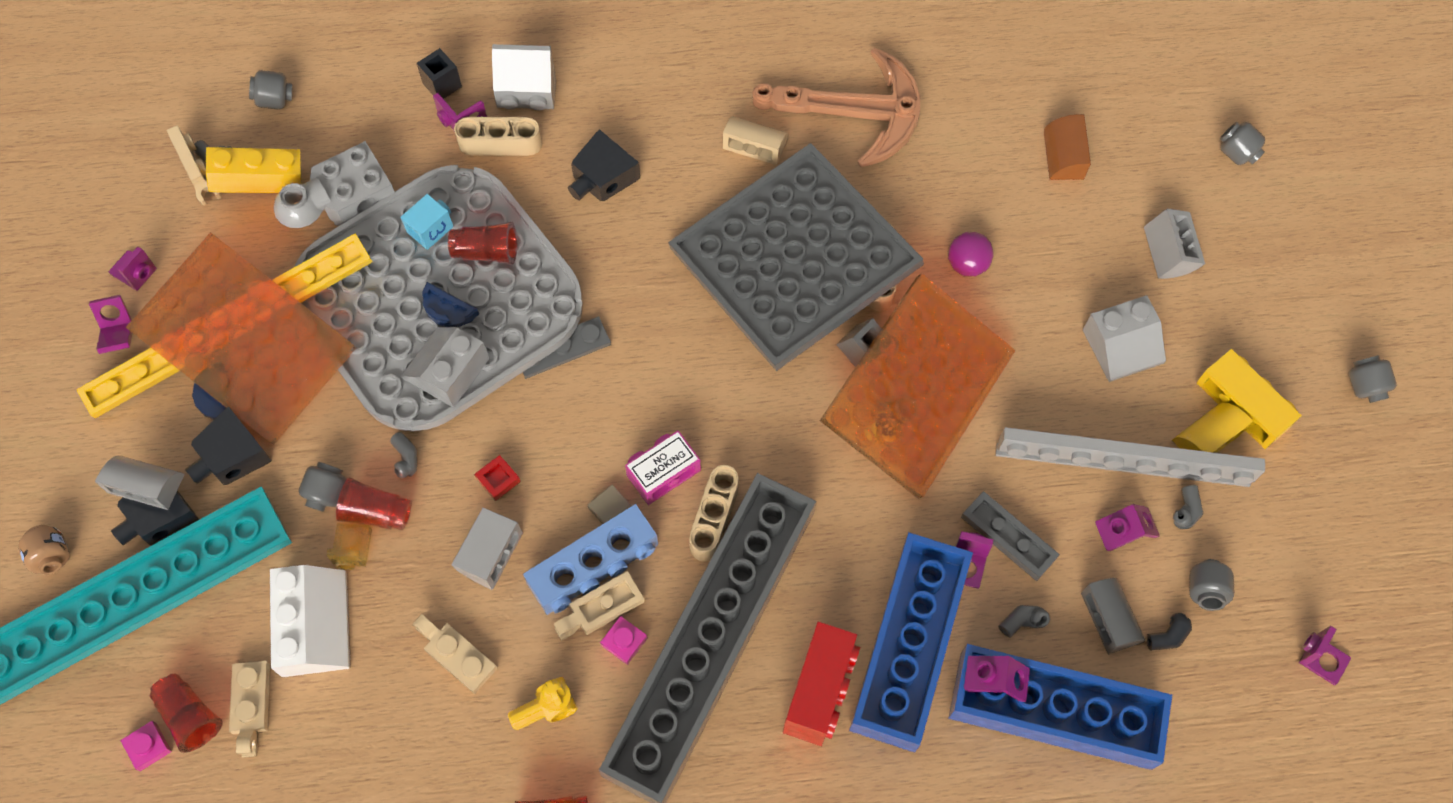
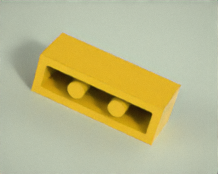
M206 147L209 192L279 193L288 184H302L300 149Z
M1232 349L1211 365L1197 381V384L1217 404L1230 403L1235 405L1254 421L1245 431L1264 449H1267L1302 416L1296 410L1293 403L1284 399L1266 378L1261 377L1250 367L1244 357L1238 355Z

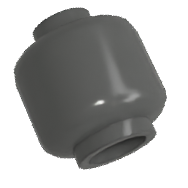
M259 70L256 72L255 77L250 76L249 99L254 100L255 105L260 108L283 109L286 100L292 101V83H287L286 76L282 72Z
M1235 122L1220 137L1222 141L1221 151L1237 165H1243L1247 162L1254 164L1265 153L1262 149L1266 141L1265 137L1249 122L1241 124Z
M1379 355L1353 362L1354 368L1350 369L1348 374L1355 396L1361 399L1368 397L1370 403L1388 399V392L1397 387L1391 363L1388 360H1380Z
M318 462L317 466H309L305 471L298 490L299 495L307 499L305 506L324 512L326 506H338L347 485V479L342 475L343 470L322 462Z
M1208 559L1196 564L1190 570L1189 595L1192 601L1198 604L1199 607L1209 611L1223 609L1233 600L1235 594L1234 574L1227 565L1218 560Z

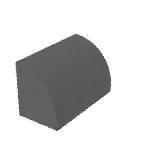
M1108 578L1087 585L1081 595L1107 654L1146 641L1118 578Z

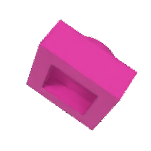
M620 616L600 644L628 665L648 637Z
M153 721L120 740L134 768L140 772L172 752L157 723Z

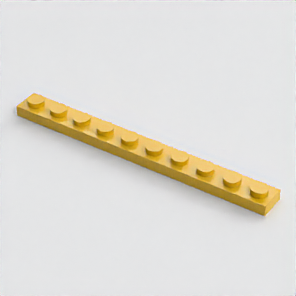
M355 233L76 390L89 414L97 418L362 269L373 261Z

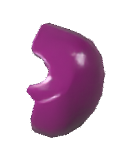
M964 232L955 237L948 250V260L953 270L963 276H977L986 272L994 257L991 242L986 236L978 232Z

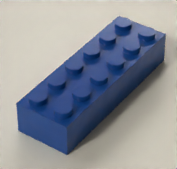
M908 532L849 731L914 753L919 748L973 552Z
M967 644L960 655L948 719L1153 770L1164 763L1172 694ZM968 656H1010L1029 667L1030 673L1026 702H1020L1004 692L966 691L964 684ZM1016 671L1014 676V683L1017 690L1020 686V676L1018 671Z

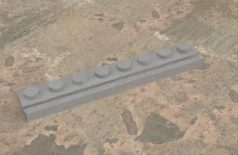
M1007 427L1004 428L999 438V443L996 444V456L1244 487H1250L1251 483L1255 482L1265 472V459Z

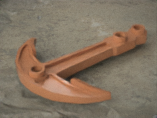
M873 48L870 54L880 67L887 86L892 84V95L811 91L808 88L796 86H777L772 88L766 83L757 85L752 92L753 104L760 110L773 108L780 112L802 114L814 112L889 122L887 132L882 131L874 145L858 160L860 167L882 162L897 153L909 142L918 125L920 115V94L914 77L899 60L876 48Z

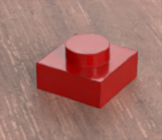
M501 455L474 474L478 482L494 501H497L521 482L519 476Z

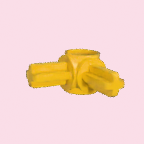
M559 677L548 680L538 687L535 693L536 699L510 711L508 718L513 729L520 730L544 717L551 723L560 721L575 713L578 707L565 679Z

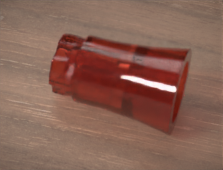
M507 222L497 225L464 226L459 229H450L448 234L449 255L451 258H462L463 260L492 261L513 265L517 256L515 225L513 222Z
M349 477L345 481L339 495L336 507V521L372 525L389 530L394 528L403 531L411 514L412 501L400 498L398 494L371 487Z
M174 673L161 678L150 688L151 693L149 696L154 702V707L172 733L180 752L187 753L204 746L220 731L223 725L222 719L204 704L190 685L184 682L178 674Z

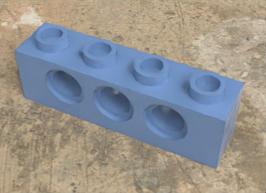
M635 504L523 573V576L546 615L553 611L554 613H559L570 606L571 600L581 593L586 595L598 588L599 582L608 576L614 578L622 574L628 568L627 564L635 559L643 560L649 557L656 550L655 547L658 546L657 534ZM619 539H625L630 542L629 546L623 550L615 549L613 544ZM596 556L602 559L597 567L590 568L585 565L586 560L590 557ZM563 574H570L574 577L568 585L563 586L556 582Z

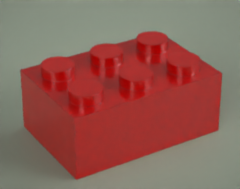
M819 621L817 622L787 714L783 734L821 747L825 737L832 739L840 716V712L835 711L834 708L835 705L842 707L851 680L844 676L845 673L852 674L861 648L854 645L858 634Z

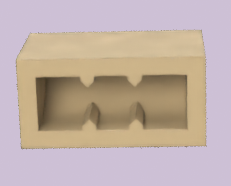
M734 116L729 119L723 131V149L774 165H778L788 140L787 132Z

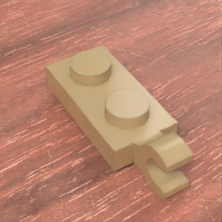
M178 125L167 129L166 131L195 187L197 199L203 206L207 205L204 199L205 193L209 192L208 184L204 177L206 176V166L201 158L195 159L192 151L197 150L190 134L183 135ZM213 192L217 199H221V192Z
M628 571L570 603L573 613L555 622V630L561 641L573 635L581 627L585 634L588 635L644 603V597Z
M422 614L413 623L416 627L415 629L430 641L424 647V650L474 694L498 669L492 661L448 623L439 630Z
M267 661L232 664L229 732L239 734L236 740V753H242V757L257 756V732L268 731L270 663Z

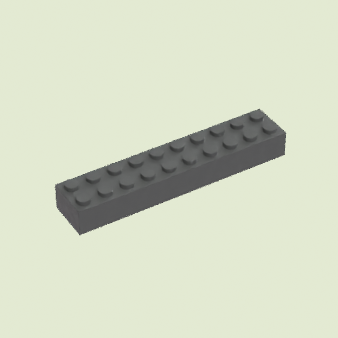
M759 473L756 474L600 766L599 772L601 777L650 803L667 802L814 515L815 500Z

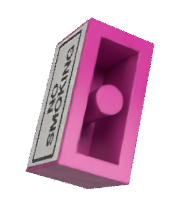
M676 431L672 435L665 434L654 443V446L646 452L639 451L629 458L625 469L628 479L649 506L700 472L701 465L699 457L681 433Z

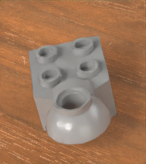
M366 141L311 167L310 181L304 184L291 183L284 186L275 198L273 210L276 219L282 225L289 228H302L312 224L319 218L323 210L326 211L329 219L335 225L340 226L395 192Z

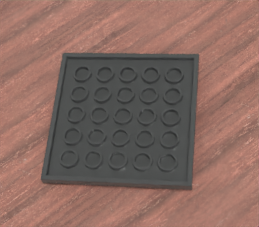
M811 143L668 242L674 254L776 371L924 265L923 258Z

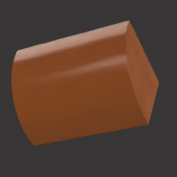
M1074 114L1058 118L1049 123L1044 129L1049 180H1084L1091 165L1085 115Z

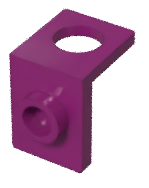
M438 93L433 95L437 116L445 127L450 126L454 130L458 120L469 117L475 112H479L477 117H487L484 103L481 100L457 115Z
M137 247L133 252L127 250L108 272L113 277L138 291L157 268L145 251Z
M121 295L90 301L89 306L100 327L96 347L98 353L102 354L129 348L134 324ZM106 305L115 306L119 309L120 315L116 318H107L102 315L101 308Z
M1132 504L1095 521L1106 551H1112L1141 537H1160L1149 508Z
M961 531L955 547L973 552L971 562L976 566V574L971 578H966L964 585L976 589L980 588L986 559L992 548L993 539L985 538L977 533Z
M1330 625L1318 634L1315 632L1310 634L1302 647L1305 652L1299 663L1329 683L1336 685L1348 666L1351 657L1329 644L1337 630ZM1323 653H1329L1335 657L1337 661L1335 671L1329 672L1321 667L1319 658Z
M968 656L964 689L968 692H1004L1020 702H1026L1030 668L1010 656ZM1016 671H1018L1020 676V686L1018 690L1016 689L1014 683V676Z

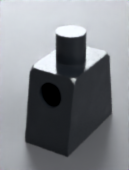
M599 129L573 159L571 166L575 181L568 186V191L578 201L589 192L599 201H606L640 179L639 162Z
M227 407L192 440L191 446L201 458L185 468V471L196 484L213 473L223 485H228L267 465L272 460L230 407Z
M178 490L168 510L122 497L118 501L117 506L127 519L114 527L111 532L123 546L137 535L152 546L200 519Z

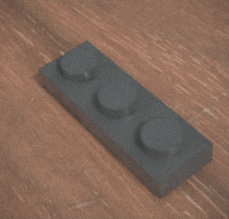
M598 316L578 324L574 333L562 346L523 372L525 379L610 346V339L600 317Z
M984 491L961 516L964 521L982 536L993 539L995 547L1036 581L1040 579L1060 555Z

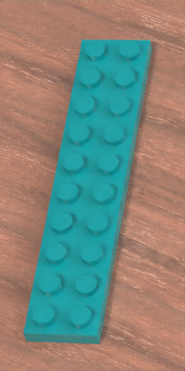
M259 487L1 627L0 705L293 543L265 490Z

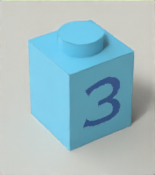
M428 194L400 217L406 232L427 250L454 227L450 218L451 210L442 200L435 201Z

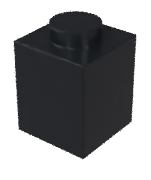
M441 48L416 63L422 84L432 95L438 93L444 99L462 88L457 66Z

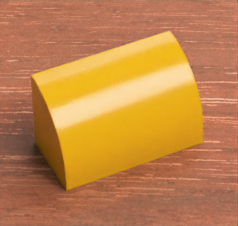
M1219 403L1175 436L1172 441L1180 449L1218 453L1243 434L1254 421L1235 405Z

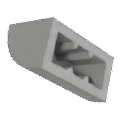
M1166 209L1144 226L1158 278L1167 279L1183 276L1199 269L1205 264L1190 212Z
M118 455L106 462L95 482L109 494L168 510L185 474Z
M482 508L451 565L472 581L493 590L523 534L518 522Z

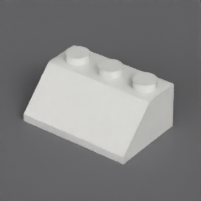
M309 565L270 569L271 669L281 677L350 669L347 572L345 570Z

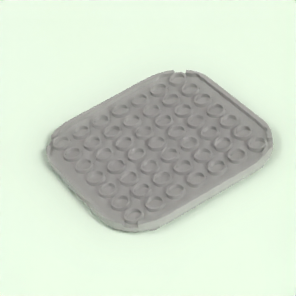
M450 165L436 168L421 175L395 191L394 194L382 199L320 237L301 254L295 264V267L355 233L359 237L373 262L294 307L369 414L384 425L404 431L427 430L453 419L562 346L574 333L582 314V293L573 270L502 182L494 175L477 167H474L473 170L459 168L458 165ZM426 194L430 195L435 201L442 200L451 210L450 218L454 226L428 250L406 232L400 218ZM427 282L478 309L479 315L472 322L458 328L483 341L490 357L454 408L401 377L437 327H444L432 321L423 306L422 291Z

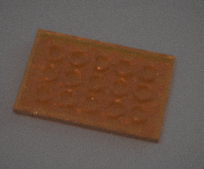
M211 232L126 326L128 330L226 408L230 407L237 417L273 445L357 348Z
M920 274L915 278L819 421L916 498H922L1016 350L925 275Z

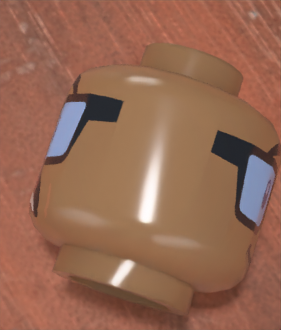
M47 525L34 526L27 530L19 540L18 550L24 566L34 574L50 575L56 573L69 560L70 551L62 532L55 527Z

